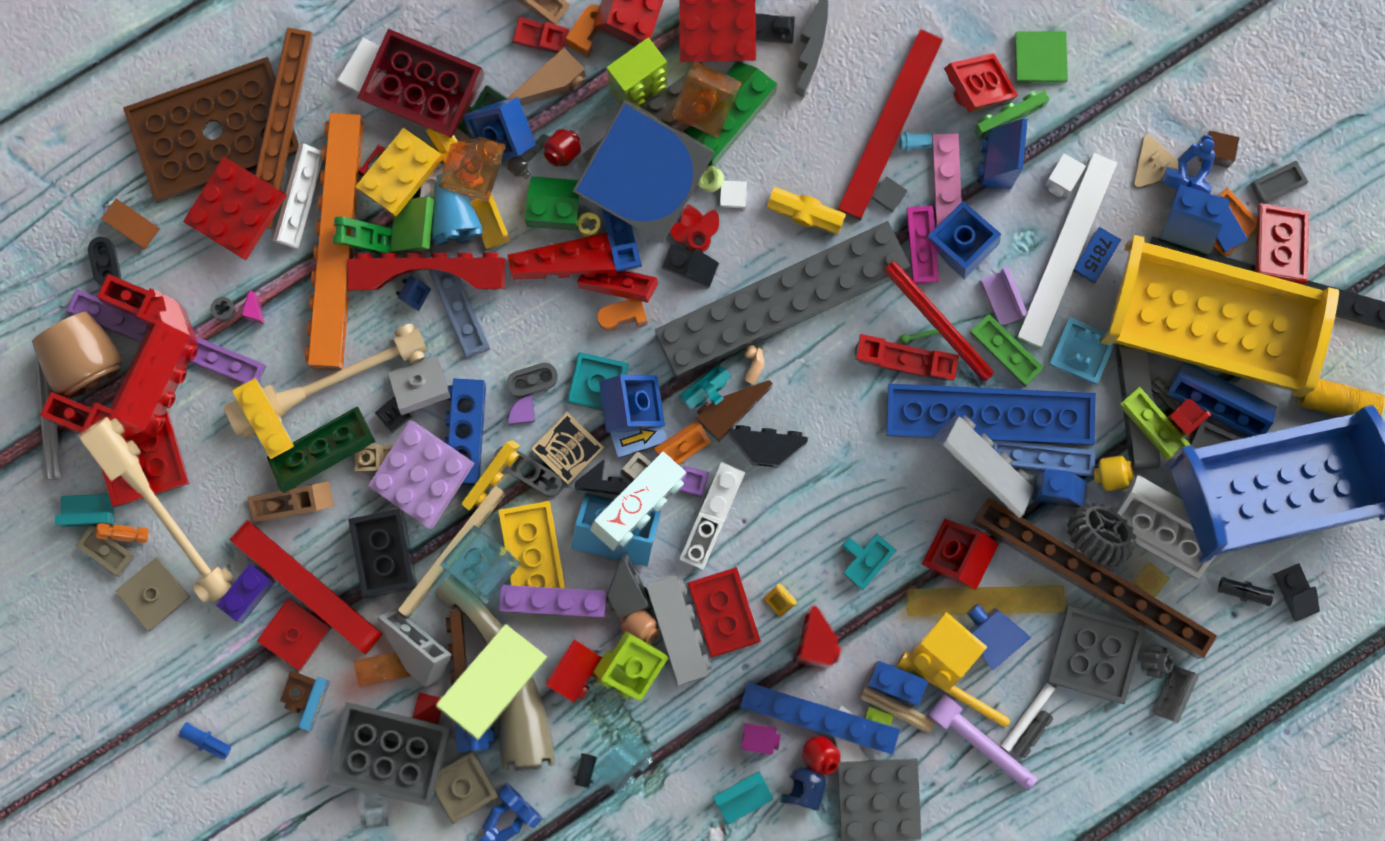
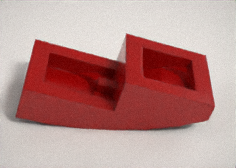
M519 17L512 43L537 50L558 53L565 48L569 29L549 22L542 24Z

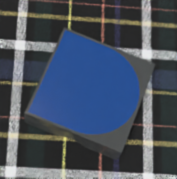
M624 99L603 139L574 187L573 192L663 243L715 154V150L686 133L669 127L655 115Z

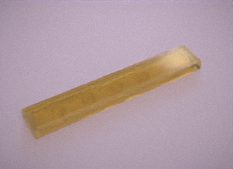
M1064 585L977 587L976 590L971 588L906 590L907 616L944 615L946 612L949 615L967 614L976 604H979L986 613H989L995 607L1003 614L1065 612Z

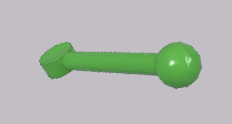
M934 329L912 335L902 334L900 342L907 344L909 340L939 334V332Z

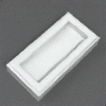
M363 37L338 78V82L359 93L380 46Z

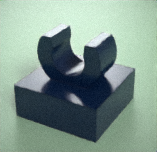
M409 276L408 279L402 280L405 284L402 291H396L395 294L398 296V299L409 307L419 311L431 288L419 279Z

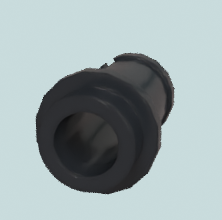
M581 753L577 774L573 776V779H575L574 785L589 788L590 783L593 784L594 781L591 779L598 757Z

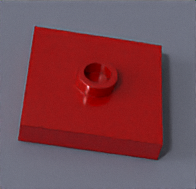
M287 598L257 641L295 669L301 671L329 633L331 627L290 598Z

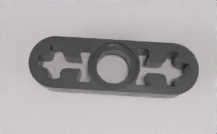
M501 446L500 448H498V449L496 450L495 455H494V458L496 457V455L499 453V451L502 449L503 446ZM519 451L516 452L519 454L516 462H518L519 457L523 460L518 464L516 472L512 471L515 467L514 465L510 467L507 465L504 468V471L547 497L557 496L562 490L563 484L557 474ZM526 464H531L536 468L535 475L529 479L521 475V469ZM541 471L545 472L542 475L544 479L548 481L552 480V478L556 479L555 484L557 488L555 490L551 488L549 491H546V485L539 481L538 485L533 484L539 479Z

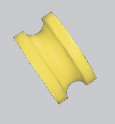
M585 213L580 216L578 220L579 232L585 237L599 234L601 230L599 217L594 213ZM584 221H595L594 230L590 231L589 228L583 229L582 226H585Z

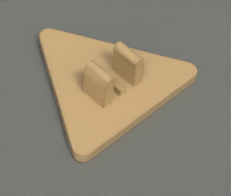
M1149 134L1143 138L1134 180L1135 188L1161 182L1167 167L1179 169L1178 160Z

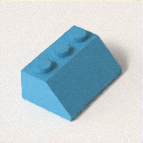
M585 493L575 524L571 549L620 560L622 554L627 552L633 564L648 567L661 511L656 512L653 510L648 515L651 517L648 523L641 530L636 527L632 531L634 535L624 547L619 545L613 551L590 531L594 520L614 500Z

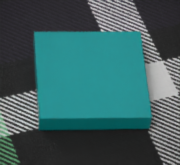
M578 352L567 403L603 411L599 381L618 375H627L629 363Z

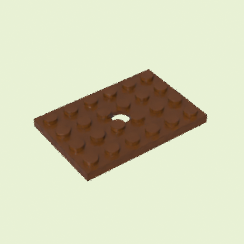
M268 56L123 107L152 194L157 203L204 187L223 156L247 171L257 168L276 80ZM211 121H217L223 127V132L217 139H208L204 135L206 124ZM294 128L287 157L297 154L299 141Z

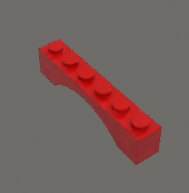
M494 252L483 253V257L473 258V253H457V258H447V253H432V258H422V253H406V258H396L394 253H382L381 258H371V254H355V259H347L348 290L353 291L380 290L395 278L420 270H440L452 273L479 290L506 289L505 258L498 257V253Z

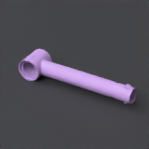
M944 694L929 712L928 716L945 730L950 726L1029 791L1038 778L959 713L963 709Z

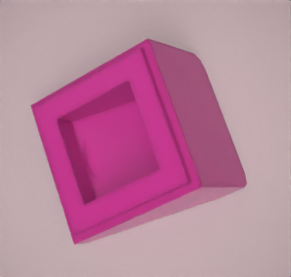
M249 291L242 315L247 320L265 324L259 297L253 291Z

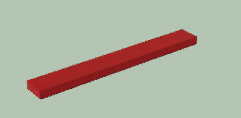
M920 29L839 205L838 211L856 219H862L942 44V38Z

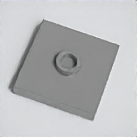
M437 355L388 373L401 415L451 398Z

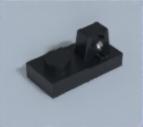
M756 13V41L793 44L795 17Z

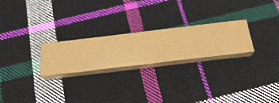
M495 485L398 609L400 613L406 617H410L504 498L505 493Z

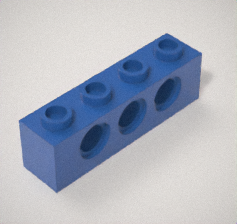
M453 378V385H448L451 397L448 398V401H451V411L446 412V426H450L449 437L445 436L444 442L458 452L468 453V459L475 464L461 485L475 486L480 479L486 382L484 380ZM463 401L472 402V408L467 413L459 411V405ZM462 426H467L471 430L470 435L464 439L457 437L458 429Z

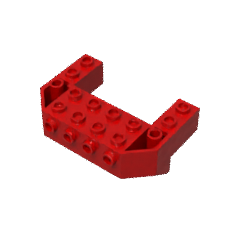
M108 274L97 298L109 307L140 319L148 327L110 408L96 402L92 408H89L51 392L40 416L77 434H81L105 417H108L110 421L116 418L124 429V432L120 435L127 443L132 440L135 444L153 438L156 432L162 429L165 422L164 415L167 409L171 408L175 402L176 389L179 384L181 385L185 381L187 376L186 368L198 353V341L186 310L177 301L154 289L149 288V290H146Z

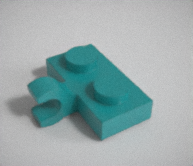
M718 364L678 395V397L690 409L701 406L707 400L706 397L717 405L724 399L718 391L723 389L727 381L732 377L726 369Z
M877 533L864 548L849 537L841 546L856 558L844 570L843 574L861 590H864L897 550Z

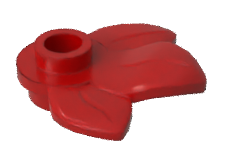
M688 204L682 212L681 223L676 222L670 230L671 236L677 242L686 244L687 248L692 252L695 249L705 252L710 247L711 237L719 229V215L716 210H712L703 216L695 207ZM697 237L703 239V243L700 245L694 244L693 241Z

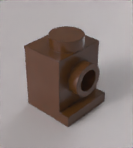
M290 671L280 701L286 703L285 709L299 713L300 709H305L316 679ZM295 688L301 690V695L298 698H294L292 695Z

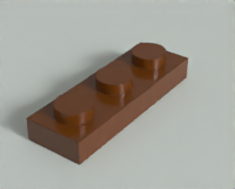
M461 610L450 611V617H446L447 633L452 635V643L448 644V652L452 654L450 659H454V670H450L451 686L467 670L464 622Z

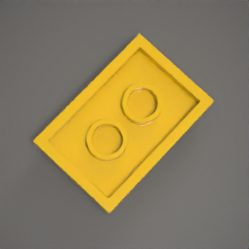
M403 128L355 187L386 211L397 217L444 157L441 153Z

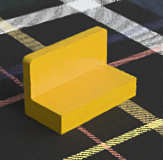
M490 189L485 190V196L471 201L482 225L483 235L481 237L487 251L511 242Z

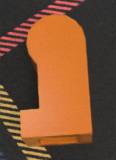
M598 5L588 6L566 37V45L587 58L593 51V42L591 40L597 32L601 31L593 27L600 7Z
M632 299L607 305L601 308L597 315L600 328L607 332L614 331L619 325L636 321L638 327L648 325L642 302Z

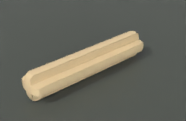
M865 687L860 698L926 733H929L934 726L935 721L870 687Z

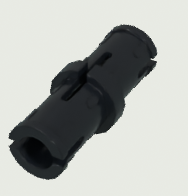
M1221 577L1219 581V593L1239 597L1240 601L1243 602L1249 600L1266 606H1271L1274 598L1273 590L1253 586L1252 582L1249 581L1243 583L1226 577Z

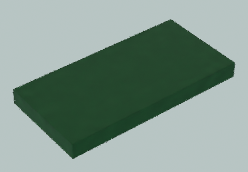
M357 406L294 441L293 448L272 459L267 456V460L279 488L285 493L376 441L362 412Z

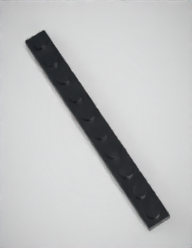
M1153 236L1150 238L1149 243L1255 272V265L1213 253H1210L1208 256L1160 240V238ZM1309 280L1305 284V286L1323 291L1328 287L1339 290L1335 317L1385 330L1384 301Z

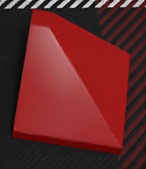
M419 692L412 718L438 724L442 711L436 705L442 698Z

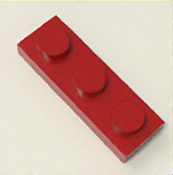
M621 271L617 272V276L609 277L608 273H598L596 277H585L584 274H581L577 284L580 289L648 303L658 285V281L653 276Z

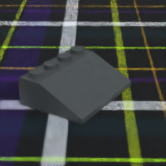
M346 702L325 781L430 807L453 728Z

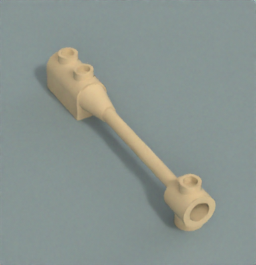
M407 324L394 331L396 346L304 387L300 386L277 393L272 385L262 389L282 423L281 417L305 400L307 396L401 355L404 361L410 360L411 364L425 359L424 352L428 351L418 327L415 328L413 324ZM237 400L223 406L237 436L243 434L246 439L256 435Z
M105 417L83 431L79 438L112 481L121 475L135 491L143 496L201 574L196 579V584L193 585V589L204 603L209 600L215 602L222 598L231 588L230 582L234 580V577L226 567L220 570L217 565L212 568L207 566L149 488V483L137 458L140 450L132 440L127 443L120 435L124 432V429L116 418L110 421L108 417Z

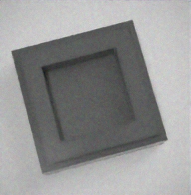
M886 176L872 196V199L893 213L908 190Z

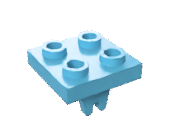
M1069 317L1049 365L1093 385H1097L1115 343H1112L1110 346L1100 343L1101 338L1106 332Z

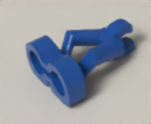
M1204 134L1199 144L1193 143L1178 158L1179 169L1166 168L1161 178L1162 183L1176 190L1181 184L1210 194L1211 185L1204 179L1210 173L1216 155L1212 150L1214 147L1213 138ZM1198 156L1202 158L1201 168L1196 176H1191L1187 174V162Z
M506 783L498 791V795L503 803L491 809L482 825L486 833L479 841H507L520 832L523 823L531 828H535L543 820V817L510 784ZM510 809L513 810L517 816L512 826L500 831L496 827L500 814Z

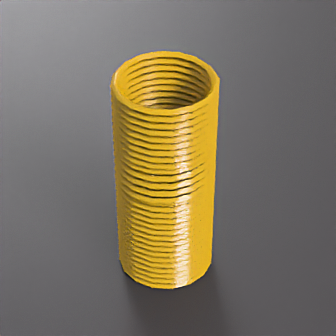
M1319 378L1316 389L1302 398L1299 397L1298 405L1300 408L1320 411V413L1338 417L1356 414L1361 408L1373 405L1382 417L1385 396L1378 392L1354 388Z

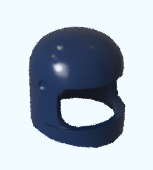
M808 767L795 768L789 775V778L794 783L792 791L789 795L782 794L780 803L800 805L819 811L826 789L825 777Z

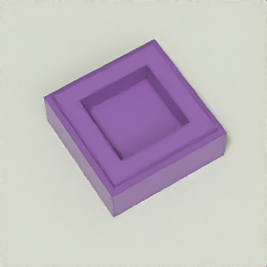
M684 466L683 470L686 472L682 479L684 485L678 492L703 498L709 472Z

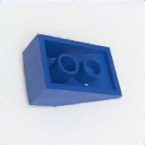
M1020 119L990 129L986 138L982 137L980 152L984 153V161L979 162L978 177L982 178L981 186L1012 189L1023 170L1028 119Z

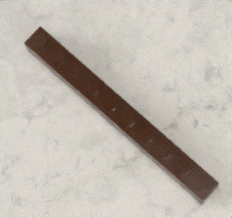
M990 498L983 502L971 522L1196 659L1205 658L1217 637L1216 634L1099 565L1097 562H1091V559L1087 556H1083L1082 553L1024 518H1019L1014 512Z

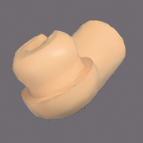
M749 345L745 351V357L751 359V365L744 380L755 385L764 368L763 351L760 347L756 348L753 345Z

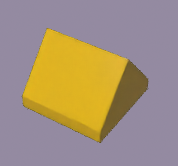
M781 583L764 597V600L780 618L798 603Z

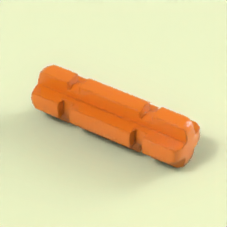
M99 523L96 527V538L107 539V537H111V540L132 542L134 539L138 543H146L149 537V530L144 527L134 529V526L115 524L109 527V524Z

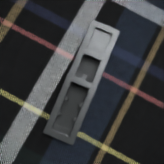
M828 0L818 1L801 33L800 41L807 45L798 61V68L804 70L796 86L795 94L803 98L815 75L822 52L828 19Z

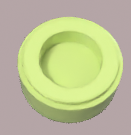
M709 165L697 184L706 192H715L722 186L723 174L716 167Z

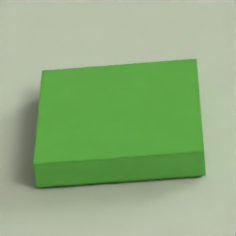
M1016 31V83H1066L1068 81L1067 31Z
M427 196L410 199L397 217L394 216L390 252L399 254L430 248L434 198Z

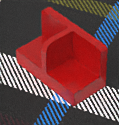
M1187 399L1176 410L1171 412L1167 418L1182 436L1186 437L1204 422L1211 413L1208 410L1204 412L1192 399Z

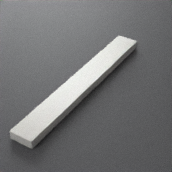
M1093 153L1017 339L1038 348L1042 347L1118 162Z

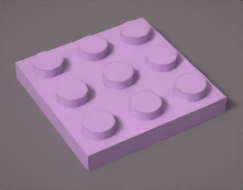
M410 420L368 486L427 528L433 529L475 463L416 422Z

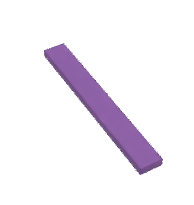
M79 289L75 290L66 310L70 315L88 311L101 327L140 343L148 329L140 319L109 307L96 296ZM196 337L198 353L195 359L189 363L241 384L255 377L260 382L266 368L265 364Z

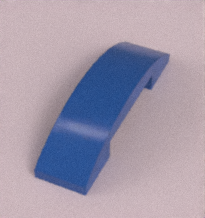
M602 208L616 272L642 267L632 225Z

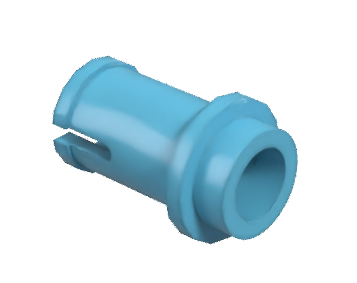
M905 132L899 136L900 150H905V152H909L910 149L932 148L931 133L909 134Z

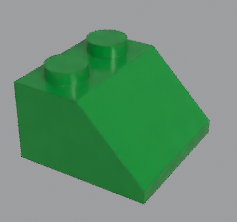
M531 176L525 213L527 227L578 231L581 196L573 192L578 180Z

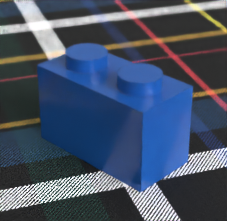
M877 661L867 687L911 705L919 706L928 680Z

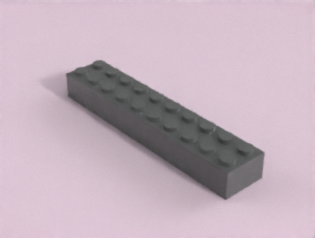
M886 221L655 329V336L676 379L679 380L733 355L749 345H754L891 281L884 272V268L892 261H895L905 273H908L911 266L889 222Z

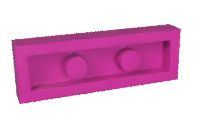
M933 206L907 207L912 281L915 284L938 283L937 250L928 239V235L935 229Z

